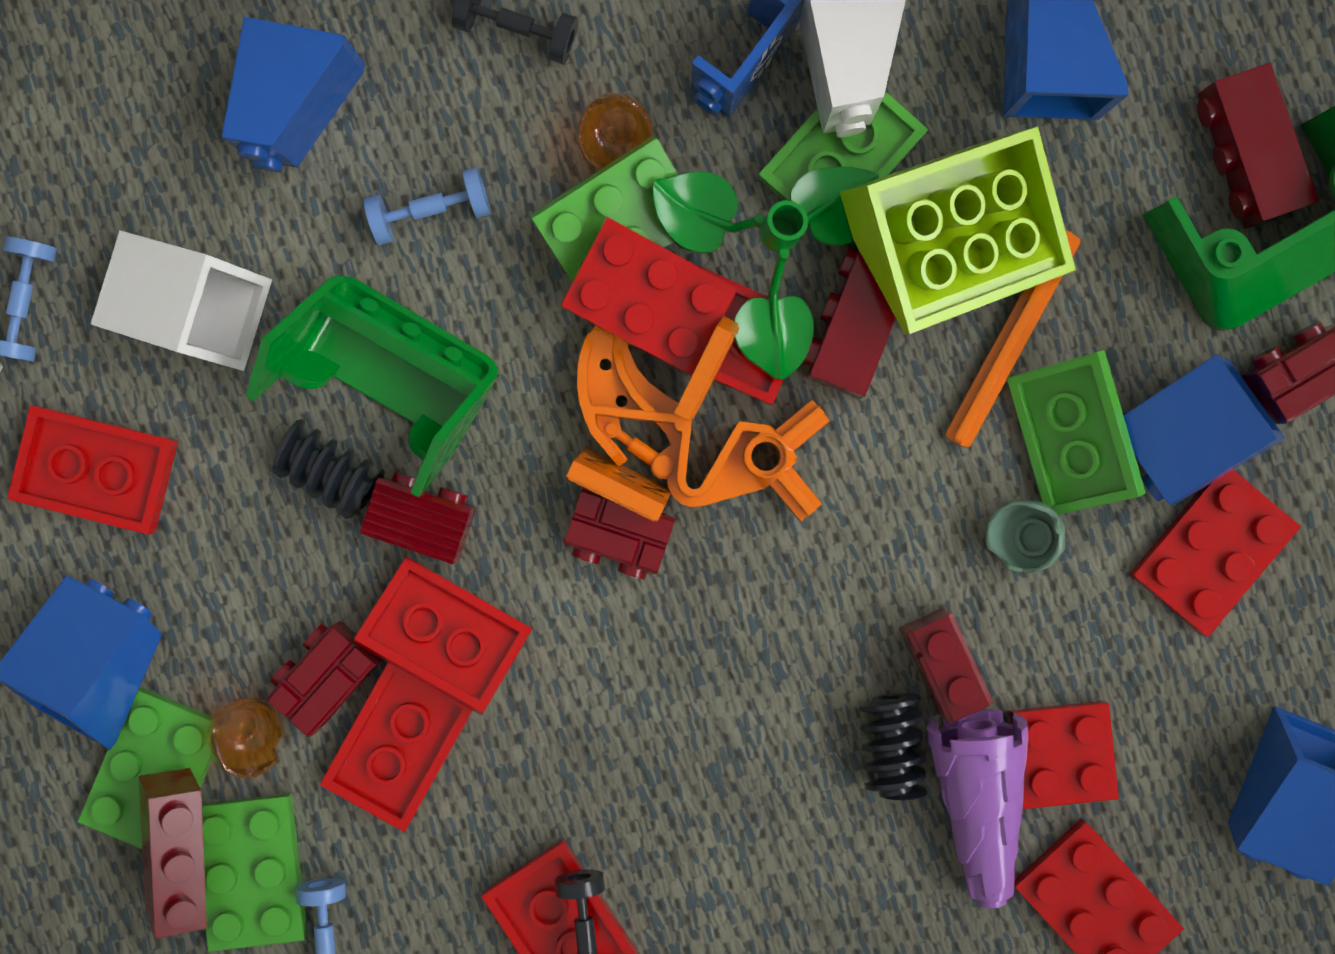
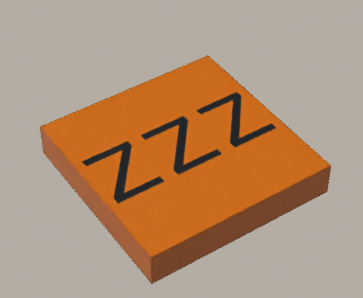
M588 447L573 461L566 475L568 480L654 522L659 520L671 494L667 486L624 465L618 467L612 459Z

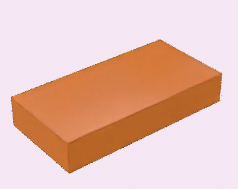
M725 316L718 323L674 412L675 414L688 421L694 419L740 329L738 327L739 323Z

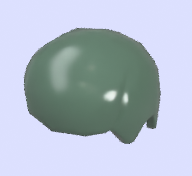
M1026 499L1014 500L997 508L987 522L986 545L989 551H992L999 557L1006 568L1017 572L1038 573L1053 566L1065 550V525L1060 516L1043 502Z

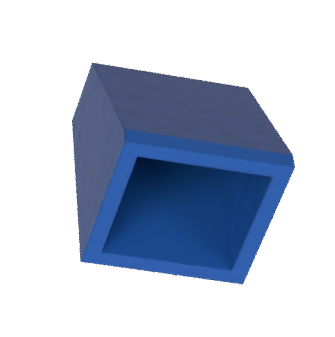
M1093 0L1007 1L1003 117L1099 120L1128 96V83Z
M244 17L222 138L238 149L237 155L251 159V165L256 168L271 172H281L282 165L298 167L364 73V61L345 35Z
M1218 354L1124 415L1135 458H1137L1147 473L1141 477L1150 494L1158 502L1165 499L1168 505L1177 504L1286 439L1232 362Z
M66 575L0 661V683L35 709L111 750L118 739L162 633L149 621L153 614L143 605L130 598H127L122 604L112 599L115 594L101 583L89 579L86 584H83Z
M1274 706L1228 824L1237 850L1247 858L1257 862L1266 861L1284 868L1291 875L1299 879L1306 880L1309 878L1327 886L1335 878V730Z

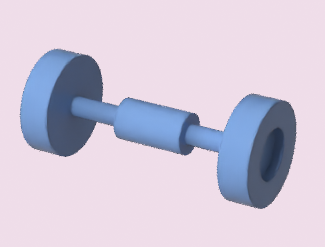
M478 167L463 170L466 191L445 197L442 192L409 201V207L387 212L379 194L364 198L367 220L376 243L380 246L394 242V235L390 224L392 221L410 216L414 220L446 212L447 206L470 200L476 218L490 215L491 209Z
M5 236L2 251L21 256L23 259L18 281H12L6 314L11 315L6 341L0 340V355L34 362L37 348L17 344V336L21 317L27 318L33 285L28 283L33 259L54 263L57 248L34 241Z
M342 878L313 879L298 884L295 887L296 903L301 906H317L318 924L314 926L315 953L336 954L334 925L328 922L327 904L338 902L346 897L345 880Z

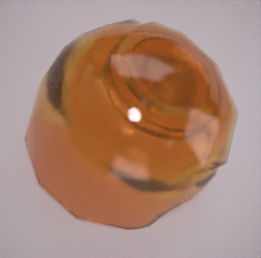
M607 93L593 100L582 113L579 120L577 144L584 159L600 170L650 138L652 135V122L644 105L630 95Z
M240 698L230 701L213 716L206 738L211 755L220 768L236 778H256L274 767L278 762L276 749L280 739L284 737V730L273 707L258 698Z

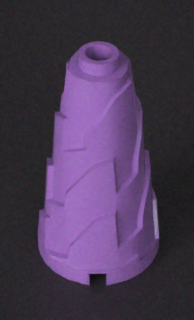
M981 709L952 723H947L943 718V727L938 729V723L933 719L927 725V740L932 750L936 775L940 780L943 802L950 815L958 863L962 864L967 893L971 899H976L977 904L981 907H1002L1007 903V899L1013 897L1015 860L1018 854L1019 829L1024 801V772L1029 740L1027 720L1013 713V724L1004 723L1003 711Z

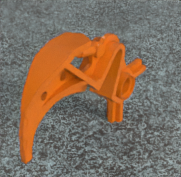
M594 326L591 333L588 332L578 362L577 391L579 404L591 435L618 467L628 459L612 438H617L628 446L627 450L649 465L656 477L667 479L668 488L672 496L680 504L689 507L706 506L762 490L769 485L800 522L823 504L792 467L797 462V456L794 451L830 422L825 412L812 399L776 429L771 425L739 421L700 488L691 489L686 483V471L692 419L688 421L674 413L679 403L647 381L636 367L627 342L597 326ZM605 359L611 361V368L606 371L600 368L601 361ZM619 396H625L628 402L626 406L619 407L616 404V399ZM620 419L656 423L666 433L671 445L660 453L656 452L637 437L633 439L622 431ZM760 443L772 445L778 454L777 464L769 471L758 469L752 462V451Z

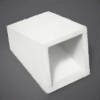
M804 0L799 22L823 134L836 132L837 137H849L864 132L866 125L872 123L884 98L906 0Z
M119 230L91 325L175 352L244 371L272 279L203 253Z

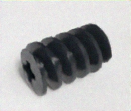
M303 419L296 420L283 436L278 446L272 466L273 474L279 478L289 475V483L295 488H301L306 485V494L314 499L323 495L322 501L324 506L331 509L340 504L339 515L345 519L353 517L370 502L378 477H384L385 471L382 469L374 477H368L367 474L371 464L369 460L365 459L356 468L352 467L353 450H347L339 458L334 456L338 445L335 439L330 440L321 448L318 446L322 432L316 428L307 437H304L302 432L305 421Z
M884 694L873 697L872 701L859 706L860 712L871 714L874 718L873 721L860 725L861 731L875 735V740L862 744L863 751L876 754V759L864 763L863 769L878 773L877 779L864 783L866 790L878 792L880 797L888 800H915L923 798L928 794L926 788L919 785L920 782L925 780L926 771L924 768L916 765L923 761L925 752L922 748L914 746L924 738L921 729L911 726L920 722L922 713L918 709L909 707L919 702L921 696L918 694Z

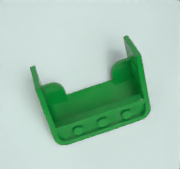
M1335 106L1302 123L1301 127L1329 174V187L1335 198ZM1177 196L1143 214L1144 219L1201 319L1207 326L1215 330L1225 331L1237 328L1335 272V210L1258 254L1255 253L1249 240L1241 232L1234 229H1221L1201 239Z
M334 276L324 282L261 339L245 397L254 402L280 377L303 389L321 388L333 377L339 379L414 423L407 438L408 445L412 452L424 461L410 493L420 497L455 453L491 391L498 375V368L496 363L485 353L361 281L348 276Z

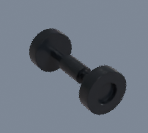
M455 0L452 13L453 28L470 32L476 16L480 15L496 21V26L526 37H530L531 33L550 39L549 60L565 65L578 29L579 19L577 16L563 12L559 17L555 30L534 24L535 18L503 7H501L500 11L481 6V0Z
M578 870L559 875L554 879L556 897L577 900L578 917L574 919L578 954H596L597 944L593 916H588L586 898L598 895L605 890L603 872L599 870Z

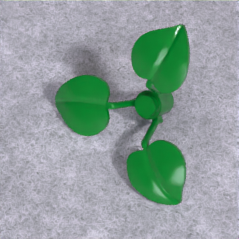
M845 166L815 169L800 177L790 193V200L777 202L771 207L766 216L757 213L753 218L737 223L730 222L738 209L737 196L732 186L724 178L710 172L697 171L654 181L652 197L658 221L668 237L682 249L698 254L712 253L721 246L725 231L736 233L757 227L760 228L759 234L762 243L771 251L777 252V260L768 292L769 300L754 298L747 301L740 308L734 319L735 322L739 323L738 327H740L735 337L738 349L745 358L772 378L784 380L802 364L809 351L814 334L813 317L804 300L796 296H787L778 300V290L786 260L790 255L789 250L797 244L808 226L811 235L822 244L842 246L853 242L854 239L840 192L878 179L879 175L869 170Z

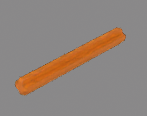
M1065 230L1072 257H1074L1080 246V239L1074 233ZM1063 275L1021 291L945 432V436L950 441L966 448L972 445Z

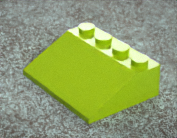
M1038 126L1005 134L840 192L854 242L905 334H912L1076 270Z

